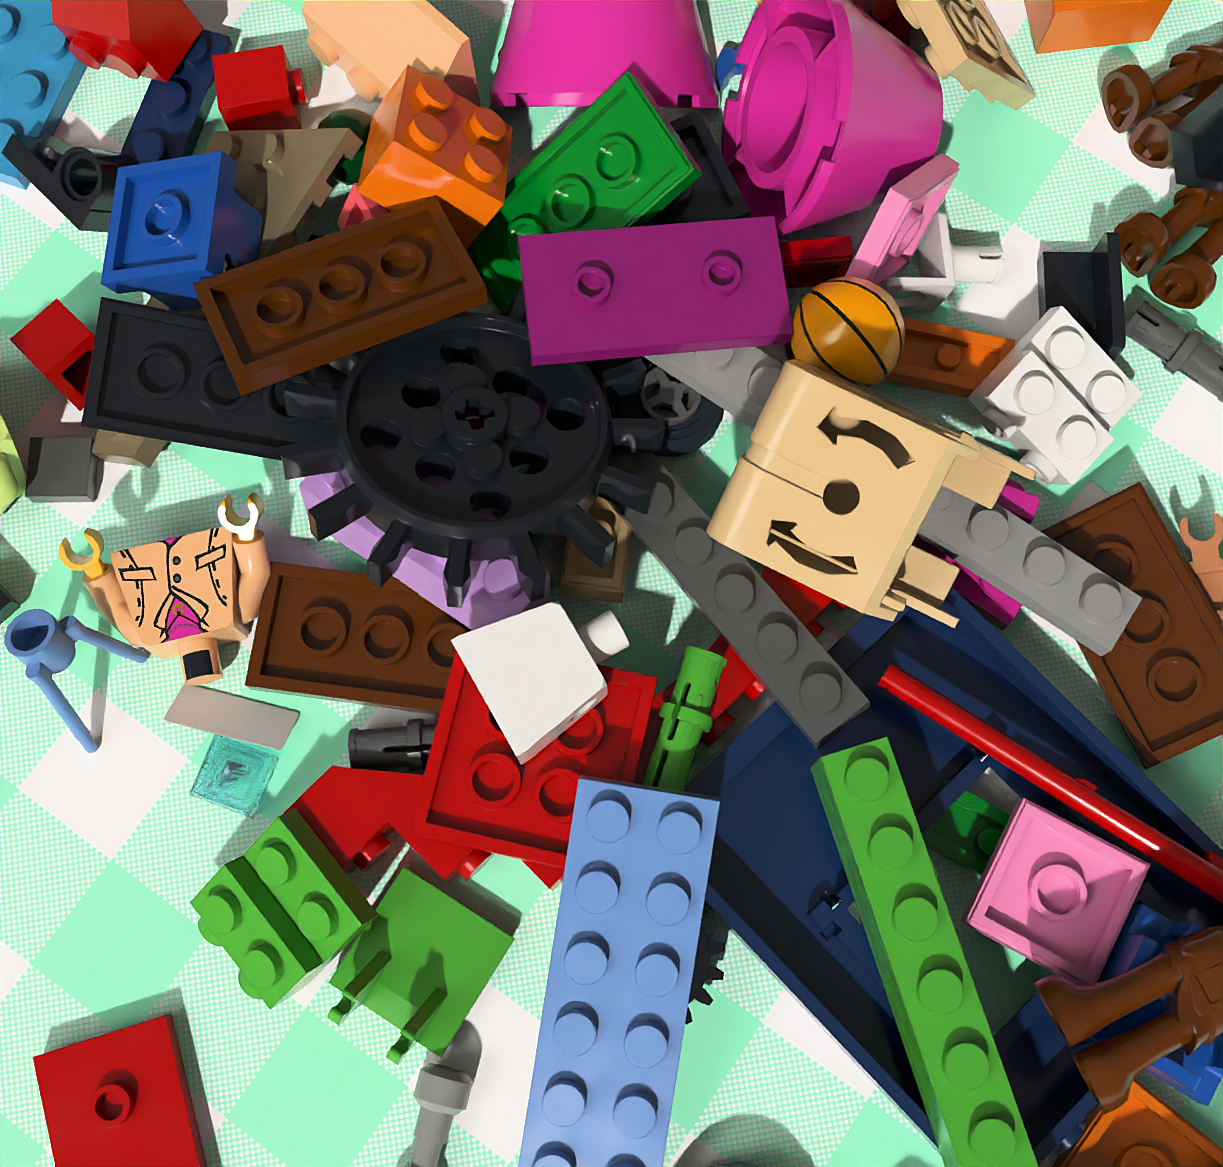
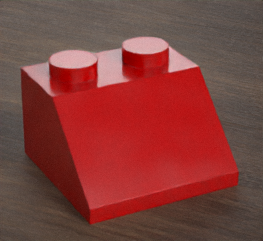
M51 0L53 24L71 42L68 48L78 60L96 70H99L101 67L118 70L131 79H138L142 76L167 83L204 28L182 0Z

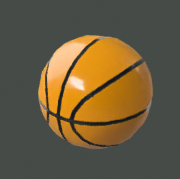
M844 276L820 283L811 289V293H807L803 297L792 318L794 334L790 342L795 359L813 364L864 389L871 388L884 380V377H887L897 365L904 349V320L897 303L884 288L866 279Z

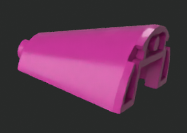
M514 0L489 94V107H590L629 70L639 76L659 107L720 109V94L696 0Z

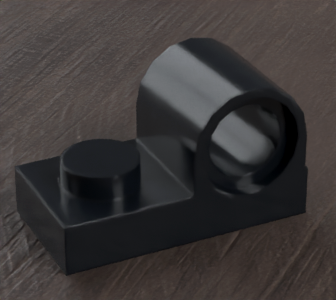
M12 134L2 151V154L79 231L108 233L118 168L138 165L135 159L126 153L85 147L71 148L62 140L47 134L42 135L41 138Z

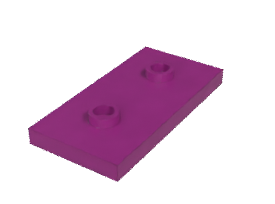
M774 216L518 236V251L532 366L789 344L794 332Z

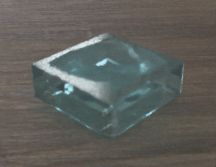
M214 734L189 795L254 819L279 758Z

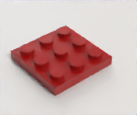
M456 650L409 833L415 836L564 870L578 779L580 775L635 783L657 677L597 664L596 666L607 683L608 694L533 758L520 764Z

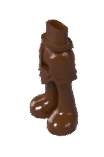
M1223 35L1209 42L1190 46L1185 52L1174 55L1170 60L1169 69L1155 77L1150 78L1149 74L1136 64L1120 66L1105 76L1101 92L1107 119L1113 130L1118 134L1124 133L1136 126L1130 136L1128 146L1132 155L1138 161L1151 168L1164 169L1174 163L1170 130L1223 84ZM1181 94L1194 98L1174 111L1160 110L1152 114Z
M1185 186L1174 195L1173 202L1175 206L1161 217L1145 210L1129 214L1115 227L1114 232L1119 233L1121 262L1130 274L1139 278L1145 276L1160 263L1169 250L1194 226L1209 228L1183 253L1172 257L1150 281L1151 292L1164 303L1177 308L1195 309L1210 297L1216 287L1217 275L1212 266L1223 255V192Z
M1223 925L1208 927L1179 937L1176 942L1165 944L1157 956L1103 982L1081 986L1061 974L1046 976L1034 982L1048 1014L1069 1047L1093 1036L1102 1028L1123 1016L1165 996L1164 1013L1115 1037L1088 1043L1070 1051L1082 1078L1104 1114L1119 1108L1128 1100L1133 1079L1151 1064L1181 1047H1184L1186 1055L1189 1056L1205 1043L1210 1046L1223 1033Z

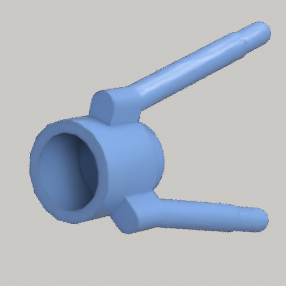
M44 609L24 611L15 617L7 627L4 635V644L8 652L26 666V677L41 689L83 748L88 753L96 752L98 749L96 741L52 679L53 674L60 673L71 665L76 654L75 642L78 640L137 663L146 662L147 654L127 643L86 627L73 615L66 616L58 621Z

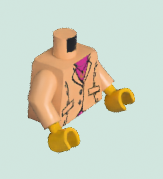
M252 492L248 497V507L251 511V517L249 518L240 517L234 512L232 507L233 500L229 494L218 508V517L223 526L109 553L111 564H103L100 559L104 551V539L99 531L92 528H86L84 531L87 542L92 546V555L86 557L79 556L72 550L69 540L64 537L59 545V557L66 567L76 571H85L82 582L101 614L132 646L144 647L160 659L179 656L185 685L196 686L212 683L223 678L218 646L243 641L248 638L249 622L259 615L262 594L271 574L264 532L256 529V523L264 513L265 504L262 497Z

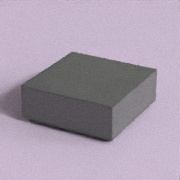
M30 437L25 497L33 503L95 502L98 457L91 453L95 439L93 437Z

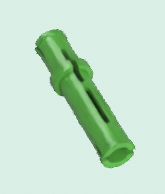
M686 647L685 657L670 702H662L658 714L664 720L642 785L679 791L685 790L686 781L702 732L709 733L714 719L708 716L723 668L726 667L728 661L723 656L697 647Z

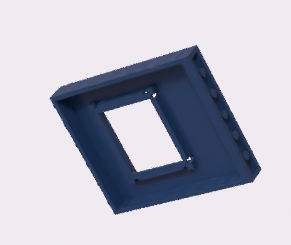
M952 586L941 608L959 619L955 628L906 605L903 611H898L893 622L865 614L827 651L868 698L870 708L818 750L775 701L699 773L684 790L685 792L720 798L704 904L940 1156L941 1154L865 929L847 910L855 899L810 769L820 757L888 737L921 834L990 767L1021 799L1025 798L1151 864L1133 904H1144L1175 922H1195L1205 928L1223 925V904L989 755L981 761L987 755L986 753L877 685L882 674L892 662L1074 778L1085 779L1097 786L1098 788L1094 791L1095 793L1135 815L1201 858L1209 850L1223 858V850ZM948 779L950 782L942 790H939L943 781ZM832 921H834L842 930H839V929L832 923ZM1036 991L993 1035V1039L1039 1166L1052 1151L1056 1154H1061L1079 1140L1086 1129V1124L1082 1120L1097 1105V1102L1082 1078L1070 1052L1095 1041L1087 1038L1069 1047L1054 1025Z

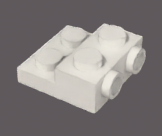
M1063 306L1050 308L971 393L968 399L981 412L978 419L982 426L997 439L1004 442L1009 441L1023 456L1020 459V463L1037 471L1034 477L1036 481L1044 485H1073L1115 440L1108 432L1140 399L1143 393Z

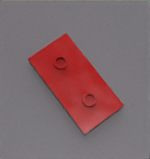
M172 1014L32 1057L55 1167H207Z

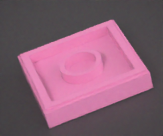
M940 153L890 187L845 276L866 279L881 286L887 278L894 277L907 267L960 170L958 168L960 163L944 153Z
M1022 798L1017 801L960 922L1055 974H1061L1078 985H1092L1098 982L1151 864Z

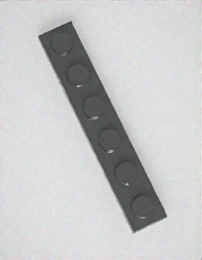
M610 452L609 466L655 482L656 486L652 504L647 515L608 500L606 501L817 750L870 708L868 698L742 554L719 543L706 533L710 518L652 452Z

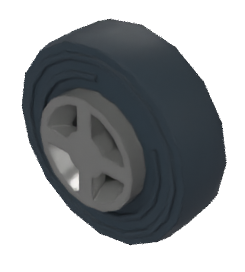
M636 357L633 361L641 358L646 366L643 389L639 393L615 401L617 418L664 419L665 433L660 452H652L655 456L678 457L697 451L713 438L723 420L724 409L645 357ZM662 405L670 407L673 409L675 413H672V411H667L663 408L659 410L658 407Z

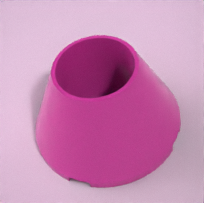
M763 0L744 34L735 59V63L744 64L737 98H726L721 154L751 211L750 218L774 216L779 237L882 203L890 187L932 160L942 130L943 92L939 77L933 67L852 1Z

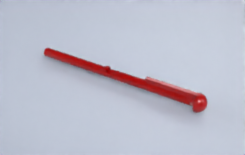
M891 662L877 683L878 686L1223 904V858L1210 850L1201 858L1135 815L1095 793L1094 791L1098 787L1089 781L1074 778Z

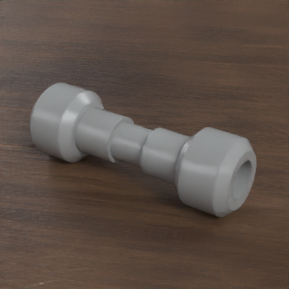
M429 1063L420 1068L413 1093L418 1105L421 1106L413 1133L416 1139L410 1161L406 1162L404 1167H437L442 1144L447 1143L453 1116L467 1108L473 1081L467 1072L435 1063Z

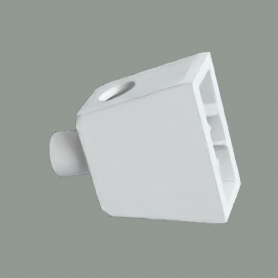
M558 601L547 603L461 634L451 640L520 764L533 758L608 694L607 683L596 665L630 646L623 629L610 610L575 629Z

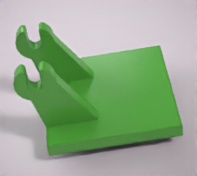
M403 867L375 911L378 916L359 934L328 982L340 990L343 995L340 1002L331 1008L327 1016L329 1020L338 1026L347 1019L350 1013L359 1006L364 1005L401 1030V1036L386 1054V1058L396 1065L400 1064L406 1054L417 1043L440 1058L443 1056L515 938L414 872Z

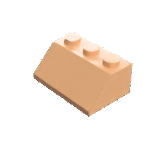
M427 0L304 1L301 11L310 34L306 38L308 46L323 64L330 67L335 63L344 71L351 87L366 102L370 103L375 99L381 104L407 64L425 75H432L441 79L453 92L478 107L481 106L469 37Z

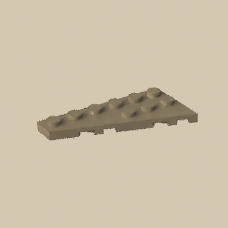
M350 128L214 132L205 153L222 150L237 162L234 186L239 190L238 196L262 215L263 222L258 260L296 246L298 241L294 229L311 204L318 207L323 205L333 189L326 180L342 156L349 160L353 159L363 141ZM224 261L223 272L236 268L228 261ZM150 296L149 301L146 303V306L176 311ZM202 308L176 311L206 317ZM98 429L91 453L106 462L150 468L167 441Z

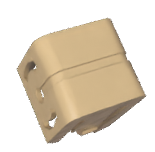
M786 360L750 435L752 440L747 452L740 456L707 525L706 533L719 543L861 613L893 622L898 611H903L905 606L908 605L955 628L959 619L941 608L960 568L912 544L941 486L992 509L1012 471L1032 481L1037 471L977 442L972 434L964 430L961 433L953 431L803 360Z

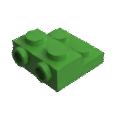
M296 808L278 816L242 856L224 864L189 902L200 916L198 928L203 938L215 946H222L240 969L238 972V982L241 989L251 998L263 1000L269 1009L274 1008L307 986L378 916Z

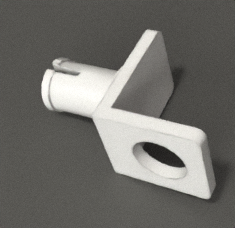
M937 212L916 250L920 277H890L880 287L884 288L892 297L904 292H921L910 298H893L900 312L933 313L956 287V282L997 284L1002 278L1005 260L1002 258L992 259V257L1001 256L1003 249L997 244L989 246L953 245L949 237L946 213Z

